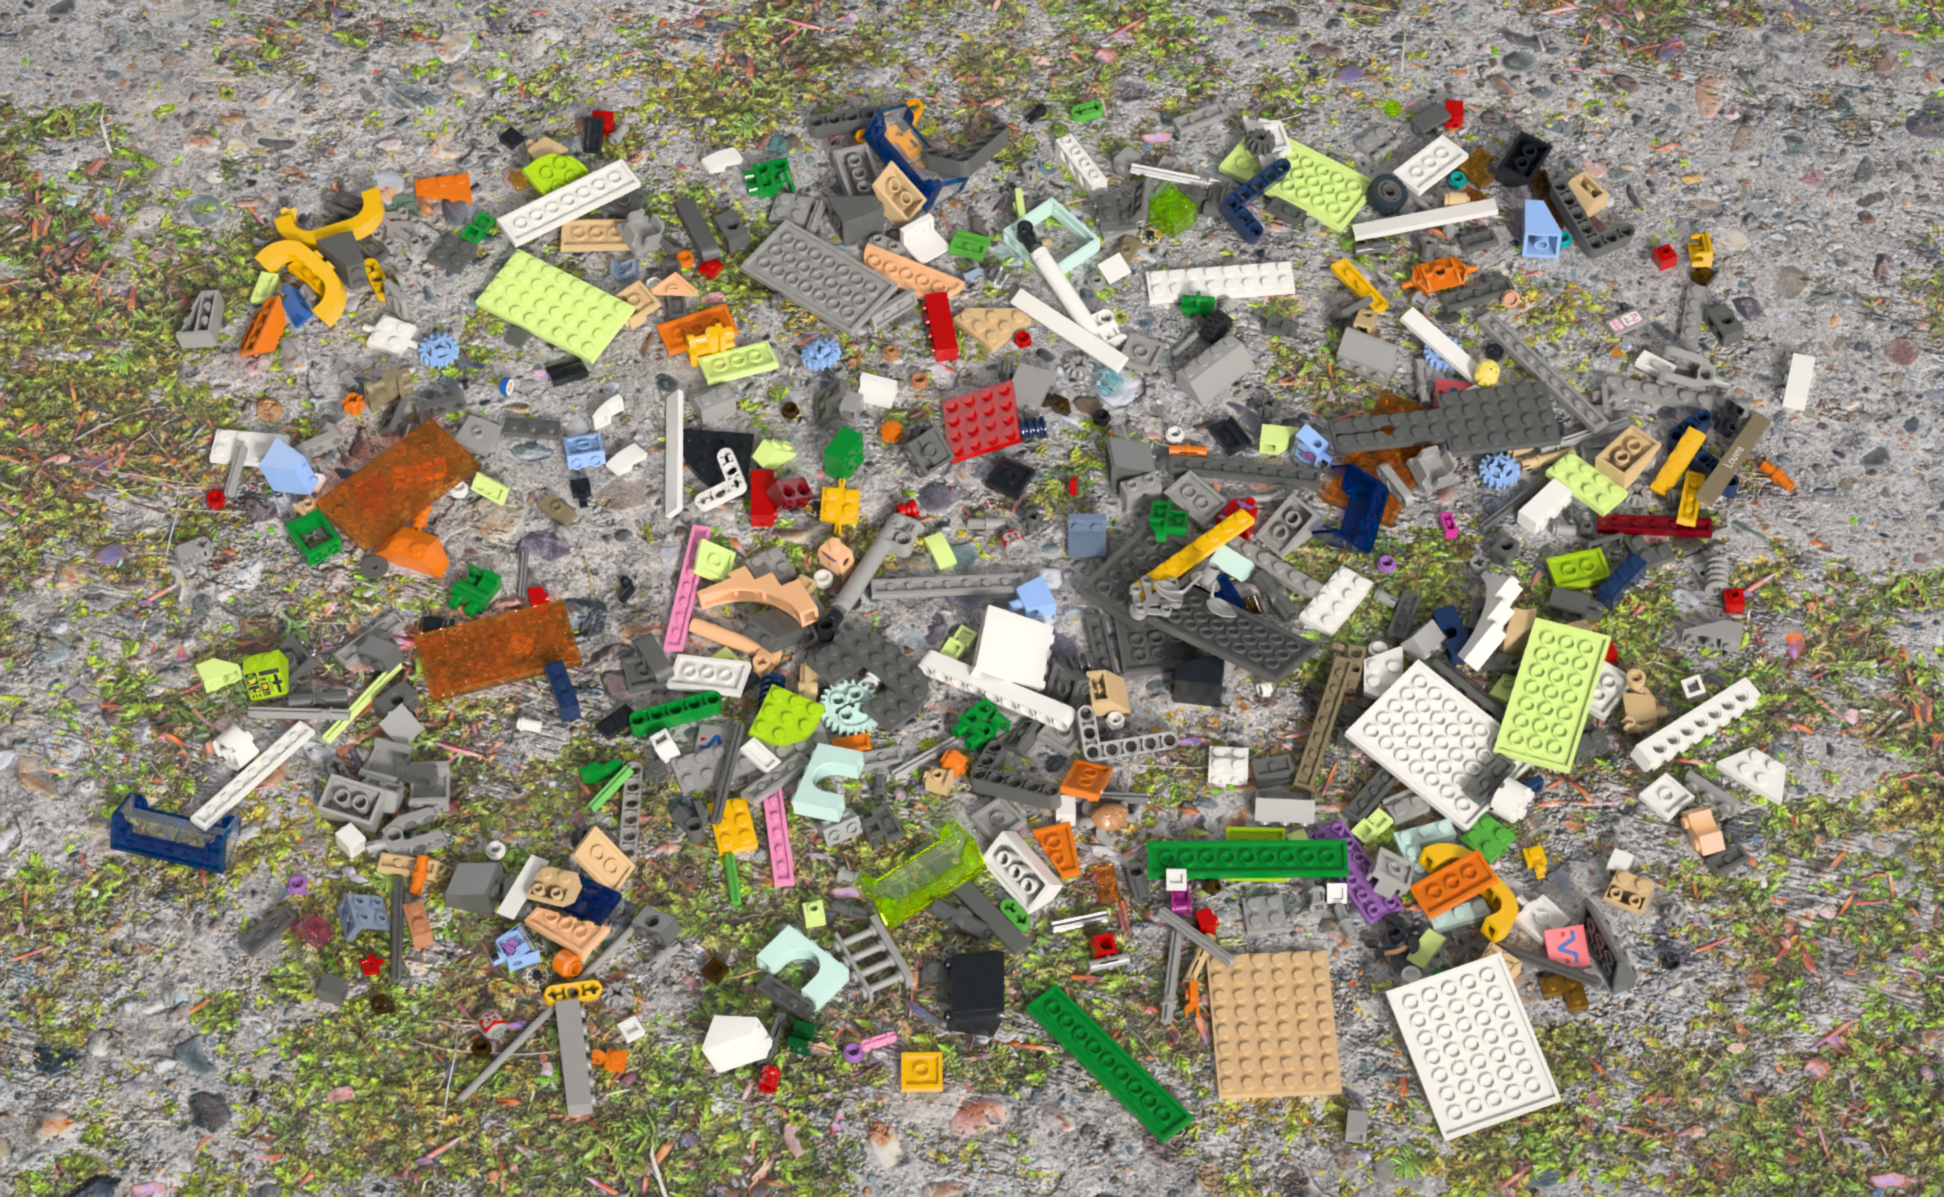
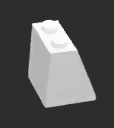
M714 1015L703 1043L702 1051L716 1072L721 1073L766 1058L772 1047L773 1040L757 1017Z

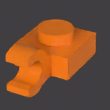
M1190 980L1189 988L1185 989V1000H1189V1004L1184 1008L1185 1017H1188V1012L1191 1010L1196 1012V1017L1200 1015L1198 980Z
M608 1048L606 1054L601 1050L592 1049L591 1063L604 1064V1070L625 1073L628 1051Z

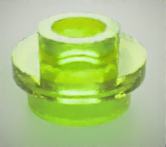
M1390 100L1384 106V112L1390 117H1396L1401 114L1402 107L1398 101Z

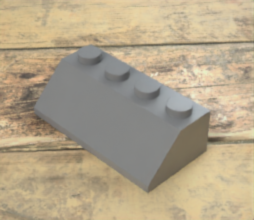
M1228 333L1176 372V387L1203 407L1255 368V365L1243 343L1231 333Z

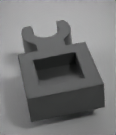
M1269 315L1265 333L1277 336H1284V333H1288L1290 336L1296 337L1297 330L1295 329H1299V322L1292 321L1289 323L1287 318Z

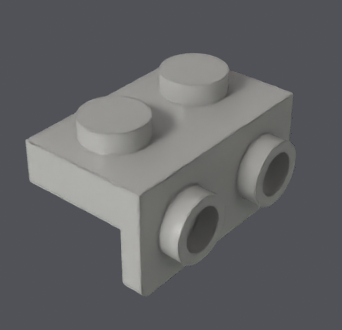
M850 807L845 808L839 823L823 819L814 822L816 829L824 836L828 847L863 833L859 815Z

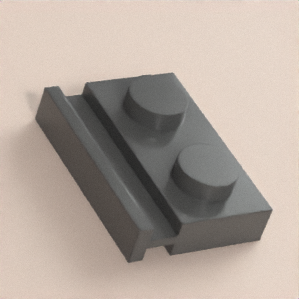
M1290 754L1251 761L1257 790L1292 784L1294 782L1295 776Z

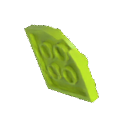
M556 154L544 155L522 170V174L542 197L591 174L575 158Z
M772 684L748 736H754L759 741L780 747L790 746V744L800 741L803 742L816 730L826 710V706Z

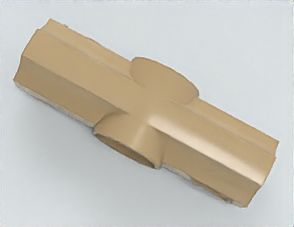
M805 661L800 664L798 695L816 702V698H818L817 673L809 668Z

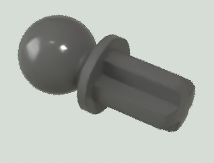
M1674 489L1668 490L1666 492L1669 505L1667 509L1671 510L1669 517H1677L1680 506L1678 492Z

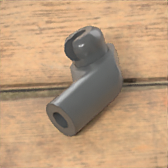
M973 216L971 219L972 232L988 237L989 232L982 228L983 217Z

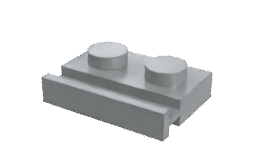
M1411 789L1385 798L1381 803L1385 807L1387 814L1393 819L1395 826L1430 812L1429 804Z

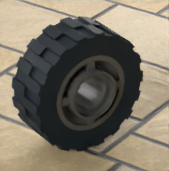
M1382 174L1374 178L1368 186L1366 199L1370 207L1379 212V214L1394 215L1401 210L1408 200V191L1406 190V185L1398 177L1391 174Z

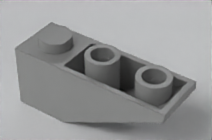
M1722 620L1683 629L1681 643L1739 653L1744 623Z

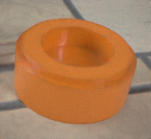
M682 250L677 253L676 260H680L681 268H689L694 264V255L691 251Z

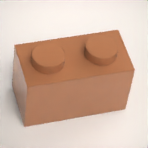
M422 899L403 904L404 916L414 950L434 945L432 931Z

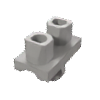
M1607 383L1601 384L1602 390L1594 391L1592 394L1595 404L1602 402L1603 404L1594 407L1609 421H1613V409H1619V406L1624 403L1623 396L1617 392H1613L1611 395V392L1608 391Z

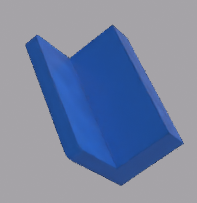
M286 284L283 290L287 298L282 301V305L294 326L299 328L313 313L299 289Z

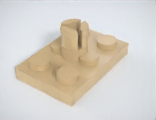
M597 826L590 828L570 855L610 896H614L636 867Z

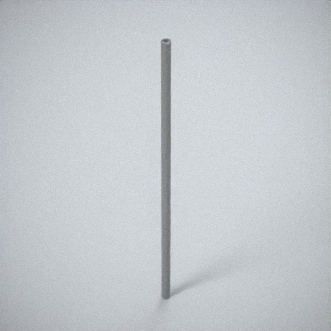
M631 924L573 982L586 981L635 932L633 925ZM568 989V995L571 996L576 991V989ZM548 1006L457 1099L463 1103L556 1011V1007Z

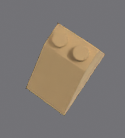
M893 161L887 164L872 184L878 201H881L884 205V215L896 228L909 224L927 200Z
M1630 425L1595 457V469L1626 490L1642 473L1660 448L1661 443L1636 426Z

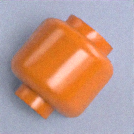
M955 748L947 749L940 760L941 769L954 770V778L960 774L964 776L969 768L967 764L968 756Z
M560 950L553 956L552 969L555 973L566 979L573 978L582 969L581 958L570 950Z

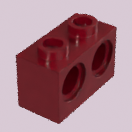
M805 477L775 481L766 491L775 510L784 509L786 511L794 507L803 508L814 497Z

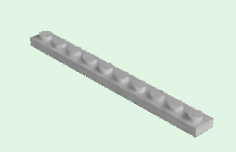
M1492 311L1477 318L1476 324L1538 382L1546 381L1548 391L1593 434L1609 426L1608 419Z

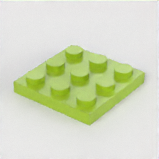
M1226 827V841L1286 840V828ZM1286 878L1225 879V881L1286 882Z

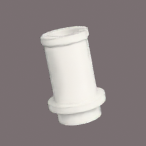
M523 716L518 718L517 729H520L521 732L526 730L540 733L542 721L525 719Z

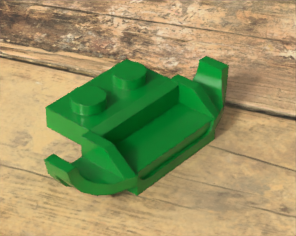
M1168 499V501H1152L1149 527L1156 535V542L1166 543L1167 534L1174 536L1186 535L1190 511L1172 509V499Z

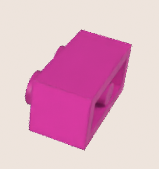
M1452 512L1440 513L1439 522L1445 539L1457 537L1458 529Z

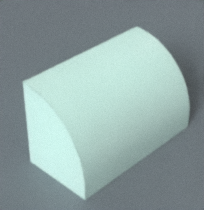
M1225 545L1217 549L1209 562L1217 564L1222 571L1241 582L1246 580L1255 570L1252 561Z

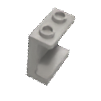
M1020 362L1012 378L1017 410L1029 415L1040 416L1043 401L1049 389H1053L1055 385V372Z
M375 737L373 741L374 749L365 769L360 768L358 773L359 782H362L367 775L402 784L403 781L398 780L396 777L395 767L396 765H410L413 759L412 747L405 743H396L386 738L380 739Z
M449 761L410 762V765L438 767L439 774L434 789L410 783V798L408 799L410 812L427 807H433L437 813L450 811L451 769Z

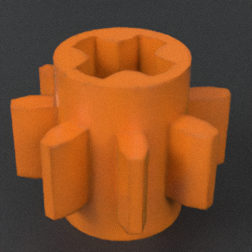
M355 392L346 394V400H342L344 412H348L352 416L361 414L362 408H366L363 395L359 396Z
M886 421L881 426L880 432L882 435L880 437L885 442L896 443L903 436V431L901 430L903 426L898 421Z

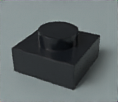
M512 127L499 136V142L511 151L524 141V136Z

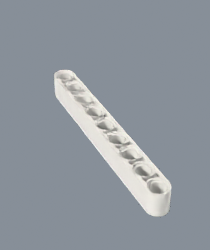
M928 650L918 664L924 674L980 698L984 699L986 697L990 702L1061 731H1067L1076 718V710L1069 705L983 672L980 673L978 678L970 676L972 666L936 651Z

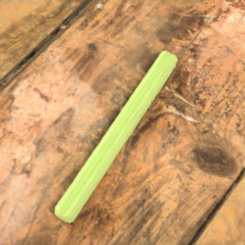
M402 663L390 674L382 672L348 708L351 712L350 721L336 720L322 735L323 741L330 744L402 669Z

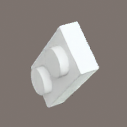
M1646 350L1635 361V367L1657 377L1659 371L1674 373L1677 367Z

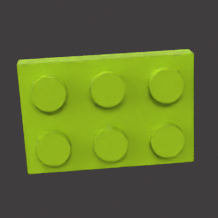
M1601 547L1546 558L1545 561L1554 586L1567 590L1602 584L1611 575Z

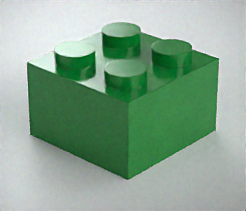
M845 426L841 428L824 450L825 475L836 480L842 478L841 482H843V479L847 480L853 476L856 467L861 465L865 458L862 434Z

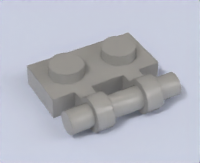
M1379 125L1357 140L1355 148L1366 157L1373 154L1371 159L1375 162L1386 157L1388 152L1396 150L1402 141L1400 138L1392 140L1393 134L1382 125Z

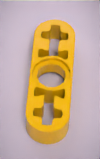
M365 259L367 281L376 299L386 302L385 294L380 289L383 288L384 291L383 281L387 279L376 259ZM374 278L382 279L380 282L372 281Z
M596 980L552 985L546 988L543 1000L549 1006H555V1001L579 998L580 1002L596 1000L602 992V985ZM590 986H593V989H597L595 994H592L591 991H587L589 990ZM570 988L576 989L578 996L575 998L570 997L567 990ZM551 992H553L554 995H558L556 996L555 1000H553L552 997H549Z

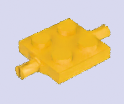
M842 478L838 479V488H822L819 521L834 524L833 532L837 534V528L838 534H841L842 525H857L860 490L846 489V480L843 479L841 484Z

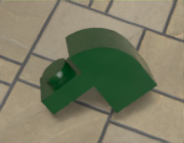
M800 1019L796 1020L793 1035L788 1038L787 1045H790L789 1052L810 1056L816 1040L819 1023Z

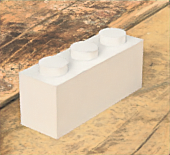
M1793 353L1792 360H1788L1786 370L1790 372L1785 374L1783 385L1787 386L1782 388L1780 399H1784L1782 407L1805 410L1816 357Z
M1554 478L1518 511L1517 523L1535 535L1539 530H1543L1551 519H1555L1563 508H1567L1570 505L1572 490Z

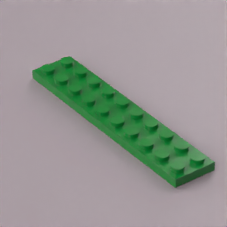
M1347 839L1147 841L1148 879H1166V869H1186L1187 879L1348 877Z
M1056 984L1025 1007V1011L1162 1145L1193 1121V1116Z

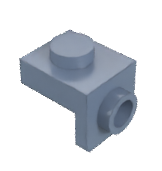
M612 258L611 266L609 267L610 274L619 283L639 276V261L633 258L619 263L615 258Z

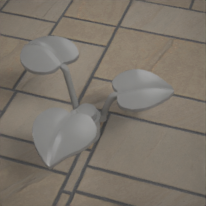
M1207 562L1203 571L1191 574L1190 579L1192 582L1183 590H1179L1175 584L1169 581L1157 580L1152 582L1154 588L1162 597L1174 602L1182 601V595L1194 584L1210 591V599L1206 601V606L1211 612L1221 617H1237L1232 607L1226 601L1214 597V592L1220 590V585L1216 578L1221 570L1215 563Z

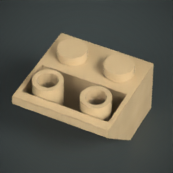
M1585 171L1568 182L1588 217L1606 207L1608 193Z
M1514 607L1513 611L1515 613L1507 621L1506 629L1503 630L1507 636L1501 642L1500 652L1517 656L1525 652L1537 613Z
M1107 670L1086 672V676L1090 678L1089 685L1091 687L1087 694L1089 706H1092L1096 716L1109 715L1111 712L1130 713L1124 678Z
M541 864L526 898L560 907L573 904L582 888L579 875L576 872Z
M1617 868L1603 897V901L1641 915L1646 911L1653 896L1655 883Z

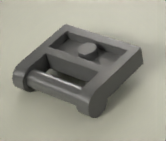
M340 190L331 200H326L324 210L334 211L351 219L361 212L364 205L363 198Z
M1371 295L1359 298L1340 310L1330 313L1329 318L1334 324L1339 322L1340 318H1344V320L1354 316L1353 312L1360 309H1368L1369 304L1374 302Z

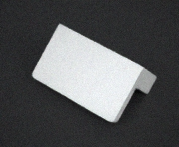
M862 372L858 393L864 394L865 403L891 409L898 393V383L896 380Z

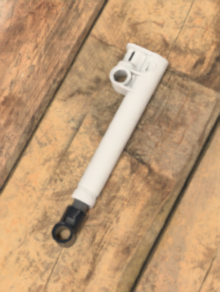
M1028 220L1020 221L1017 224V240L1023 243L1029 253H1032V260L1073 321L1113 348H1117L1125 343L1127 336L1118 329L1119 326L1114 319V313L1109 309H1103L1091 315L1048 249L1042 246V242L1033 230V224Z

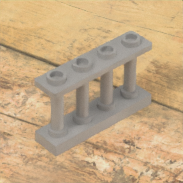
M877 914L870 917L868 929L845 939H841L838 932L834 933L833 948L836 953L839 952L842 956L841 961L849 968L852 981L859 985V992L862 998H866L869 1004L873 1003V992L896 982H902L906 989L913 986V974ZM869 936L876 937L878 940L877 944L852 955L846 947ZM879 951L885 952L886 959L860 970L855 963ZM889 966L895 969L894 975L871 985H868L864 978Z

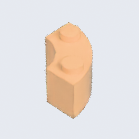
M1700 806L1681 812L1682 828L1687 830L1695 852L1698 851L1701 855L1705 856L1725 850L1722 831L1717 827L1710 808Z

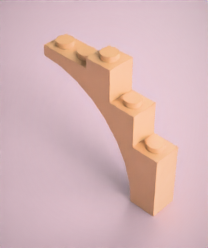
M746 566L729 572V579L697 591L699 605L702 610L731 602H755L774 606L785 611L795 618L802 627L820 619L816 604L799 579L781 586L772 572L754 579Z

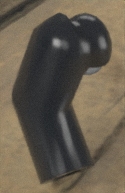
M626 575L622 576L619 580L623 592L618 599L624 604L635 592L633 581Z

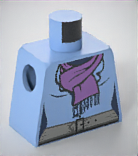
M1305 424L1295 435L1289 455L1311 468H1315L1319 462L1328 467L1334 459L1326 453L1329 443L1308 424Z
M522 923L496 939L497 952L489 956L490 962L494 967L504 962L509 971L541 961L539 950Z

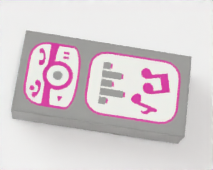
M1637 308L1605 322V327L1614 338L1646 325V319Z

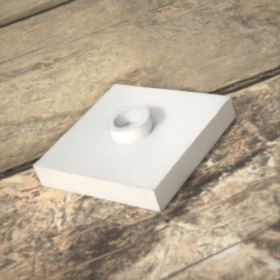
M1665 772L1638 795V798L1668 822L1694 801L1695 796Z

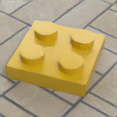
M942 1052L901 1053V1092H943Z

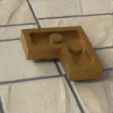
M1480 147L1470 154L1468 159L1456 167L1455 170L1462 172L1469 182L1481 190L1493 181V176L1484 169L1493 162V156Z
M1559 974L1539 978V985L1544 999L1564 996L1569 1013L1589 1009V1003L1581 982Z

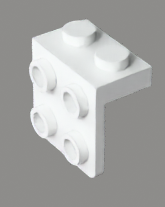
M930 213L900 228V243L920 264H925L948 251L949 244L935 231L934 217Z

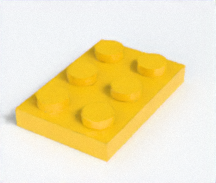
M742 797L727 800L721 824L711 823L719 856L758 849L747 801ZM714 803L707 804L710 813V818Z

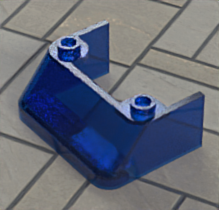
M1353 463L1332 465L1331 469L1343 476L1342 491L1349 496L1340 530L1338 528L1315 530L1311 534L1334 548L1360 554L1370 553L1373 550L1389 496V489L1386 484Z

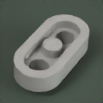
M875 234L869 238L870 244L902 256L903 246L900 242L881 234Z

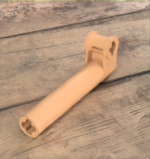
M696 617L690 623V632L754 657L752 660L753 672L759 676L760 680L765 674L773 671L782 657V650L771 654L745 635Z

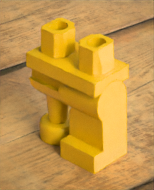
M717 323L715 327H707L705 334L696 337L693 334L686 335V355L690 366H698L697 358L735 349L733 341L735 334L732 326L722 328L721 323Z

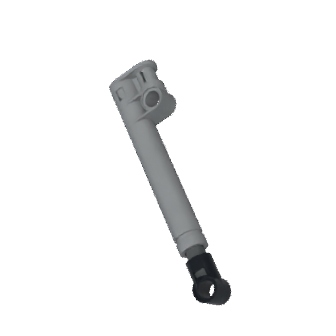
M899 513L891 514L831 604V609L825 617L818 620L817 629L820 641L825 643L833 641L839 625L844 617L849 614L888 553L902 558L909 557L912 554V547L917 541V536L921 535L925 530L924 525L920 521Z

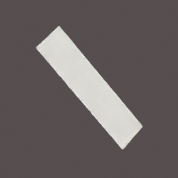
M531 854L496 913L514 920L527 899L526 895L541 864L547 866L549 861Z

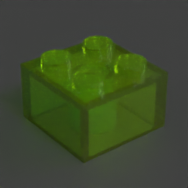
M1172 186L1148 205L1147 220L1171 239H1174L1198 220V205Z

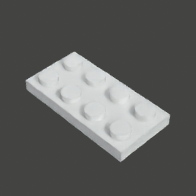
M1441 135L1394 170L1392 176L1398 177L1409 190L1420 196L1466 161L1468 153L1444 135Z
M217 429L209 458L210 463L232 465L237 446L244 445L248 447V452L243 466L259 467L274 440L279 438L290 446L291 435Z
M1341 565L1299 615V620L1331 638L1371 591L1374 583Z
M678 654L673 666L675 676L669 678L666 685L669 690L696 693L714 690L723 696L741 697L752 666L747 661Z

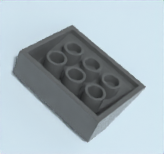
M1584 898L1579 925L1583 924L1587 949L1612 995L1635 988L1636 979H1638L1637 972L1629 964L1628 955L1625 951H1622L1618 937L1613 935L1610 922L1607 919L1605 920L1602 913L1588 898Z

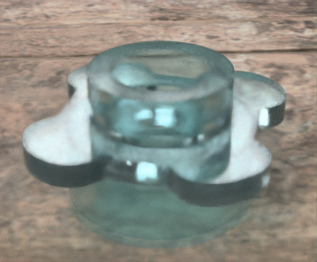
M774 137L771 140L772 145L769 146V151L784 154L789 142L783 137Z

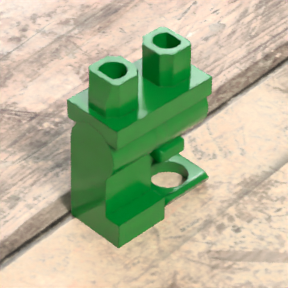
M787 157L763 162L759 165L757 163L752 164V170L743 172L745 183L755 182L747 185L749 197L759 195L760 200L765 199V197H773L777 194L778 188L783 189L784 182L788 183L791 193L795 192Z
M469 563V576L466 577V580L458 579L450 589L451 596L448 600V606L453 610H457L462 605L464 606L463 613L472 618L476 613L481 614L482 610L484 611V608L501 589L502 580L500 575Z
M985 697L958 717L957 724L952 728V735L956 739L964 735L966 737L964 745L967 749L971 751L978 748L981 751L985 748V745L995 739L999 728L1007 733L1010 730L1011 721Z

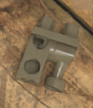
M395 365L391 367V370H385L382 373L381 379L375 382L370 380L363 382L364 401L371 413L379 411L378 407L386 403H394L400 399L405 400V393L413 391L410 381L412 375L408 367L398 370Z
M1333 643L1330 646L1332 659L1327 663L1325 683H1327L1335 656H1344L1346 647L1341 643ZM1349 644L1347 658L1355 660L1345 690L1348 694H1355L1357 688H1360L1367 646ZM1353 651H1360V652L1362 653V655H1361V654H1354V653H1352V652H1353Z

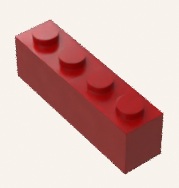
M947 291L925 294L922 310L923 313H927L925 325L930 328L927 332L929 341L933 343L930 344L931 354L935 355L936 362L957 360L958 345Z

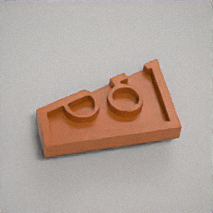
M468 173L415 179L417 198L432 200L443 198L450 199V202L460 200L466 201V204H472Z
M1070 821L1031 830L1032 835L1061 879L1081 875Z

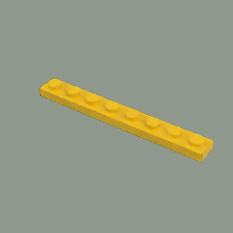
M1239 509L1146 575L1152 578V582L1167 580L1170 577L1178 578L1252 526L1255 519L1244 509ZM1139 579L1138 581H1136V582L1133 583V584H1138V585H1140V580H1141V579ZM1153 583L1151 584L1152 595L1157 592ZM1141 586V592L1139 597L1140 600L1143 602L1145 601V597L1143 593V588Z

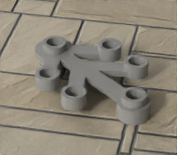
M401 207L398 211H384L380 225L371 233L372 238L376 241L382 240L381 225L383 224L387 227L386 239L384 241V246L387 250H393L396 246L394 241L395 233L408 243L409 250L412 253H419L423 250L422 240L416 236L412 237L401 228L418 229L422 225L421 219L415 216L409 221L392 222L389 219H407L409 217L408 209Z
M1144 575L1141 577L1140 585L1132 584L1130 586L1129 594L1132 596L1133 601L1129 608L1130 616L1135 620H1143L1147 615L1169 617L1172 612L1171 607L1175 609L1181 608L1183 600L1174 602L1161 599L1162 596L1158 592L1152 595V578ZM1170 577L1165 580L1172 582L1179 588V582L1176 578ZM1141 586L1143 588V593L1145 597V601L1142 603L1139 597L1141 592ZM1151 606H1161L1160 609H1158V608H1149V607H1151Z

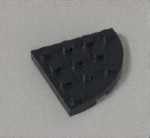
M683 429V457L685 463L701 482L709 487H714L726 481L718 462L717 454L723 448H730L737 458L746 483H748L754 434ZM728 455L725 456V460L727 463L730 462L728 459ZM736 468L730 469L728 475L734 474ZM735 480L736 488H738L739 482ZM745 491V493H743L742 495H740V496H738V497H745V496H746V491Z

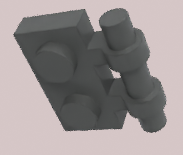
M888 803L869 810L871 817L867 819L863 814L859 815L861 830L866 833V839L874 849L881 847L880 839H884L886 844L905 837L904 831ZM876 825L878 831L873 832L871 827Z

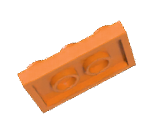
M1075 759L1061 784L1060 793L1070 797L1085 798L1088 801H1099L1113 774L1114 767Z

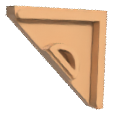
M674 272L650 289L653 295H698V290L677 272Z

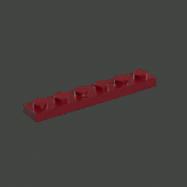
M1597 513V533L1618 534L1623 532V534L1712 538V518H1697L1695 527L1676 524L1677 517L1606 514L1602 517Z

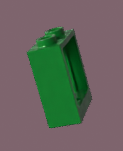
M319 508L285 525L287 537L309 567L343 550L341 538ZM322 526L331 539L309 550L300 537Z

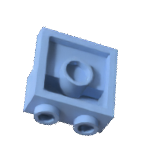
M600 432L563 438L569 469L580 470L582 467H599L601 464H606Z

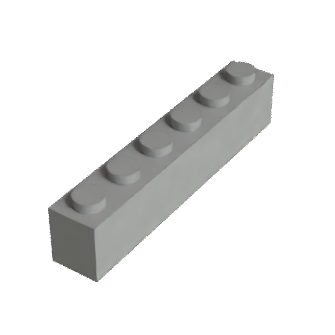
M579 998L555 1001L568 1116L593 1114L592 1106L596 1105L595 1093L590 1091V1088L594 1087L593 1075L589 1076L588 1070H592L591 1058H586V1053H589L590 1049L589 1041H584V1035H588L587 1024L582 1023V1018H586L585 1008L580 1006Z

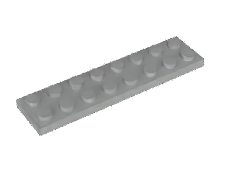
M821 720L813 734L803 742L800 741L790 744V746L780 747L760 741L781 763L797 752H801L809 758L812 750L816 749L818 743L830 745ZM743 737L740 748L752 737ZM730 742L670 760V765L683 797L719 786ZM740 749L732 781L745 778V774L760 771L740 752Z

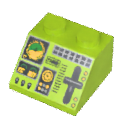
M280 650L243 657V676L252 701L288 694L289 660Z

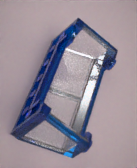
M906 103L875 111L862 138L886 166L890 161H893L927 199L922 206L924 211L934 208L964 189L969 177L961 178L926 170L924 151L932 147L913 126L914 113Z
M129 792L111 814L110 849L223 874L241 835V817L227 815L223 818L222 824L214 823L208 830L203 831L191 822L190 817L148 808V802L144 796Z

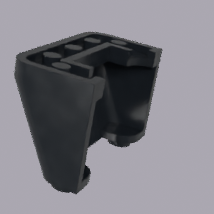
M986 950L950 954L944 961V970H947V974H951V1005L948 1010H945L943 1017L944 1022H946V1030L994 1037L1003 1020L1005 1008L1004 951Z

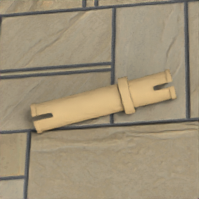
M1573 447L1542 455L1534 454L1533 457L1520 459L1518 461L1521 471L1532 468L1540 469L1544 465L1556 463L1569 451L1574 454L1575 451Z
M1204 934L1213 942L1216 941V937L1213 934ZM1199 946L1196 947L1194 951L1195 956L1181 984L1185 988H1189L1190 980H1197L1207 956L1211 955Z

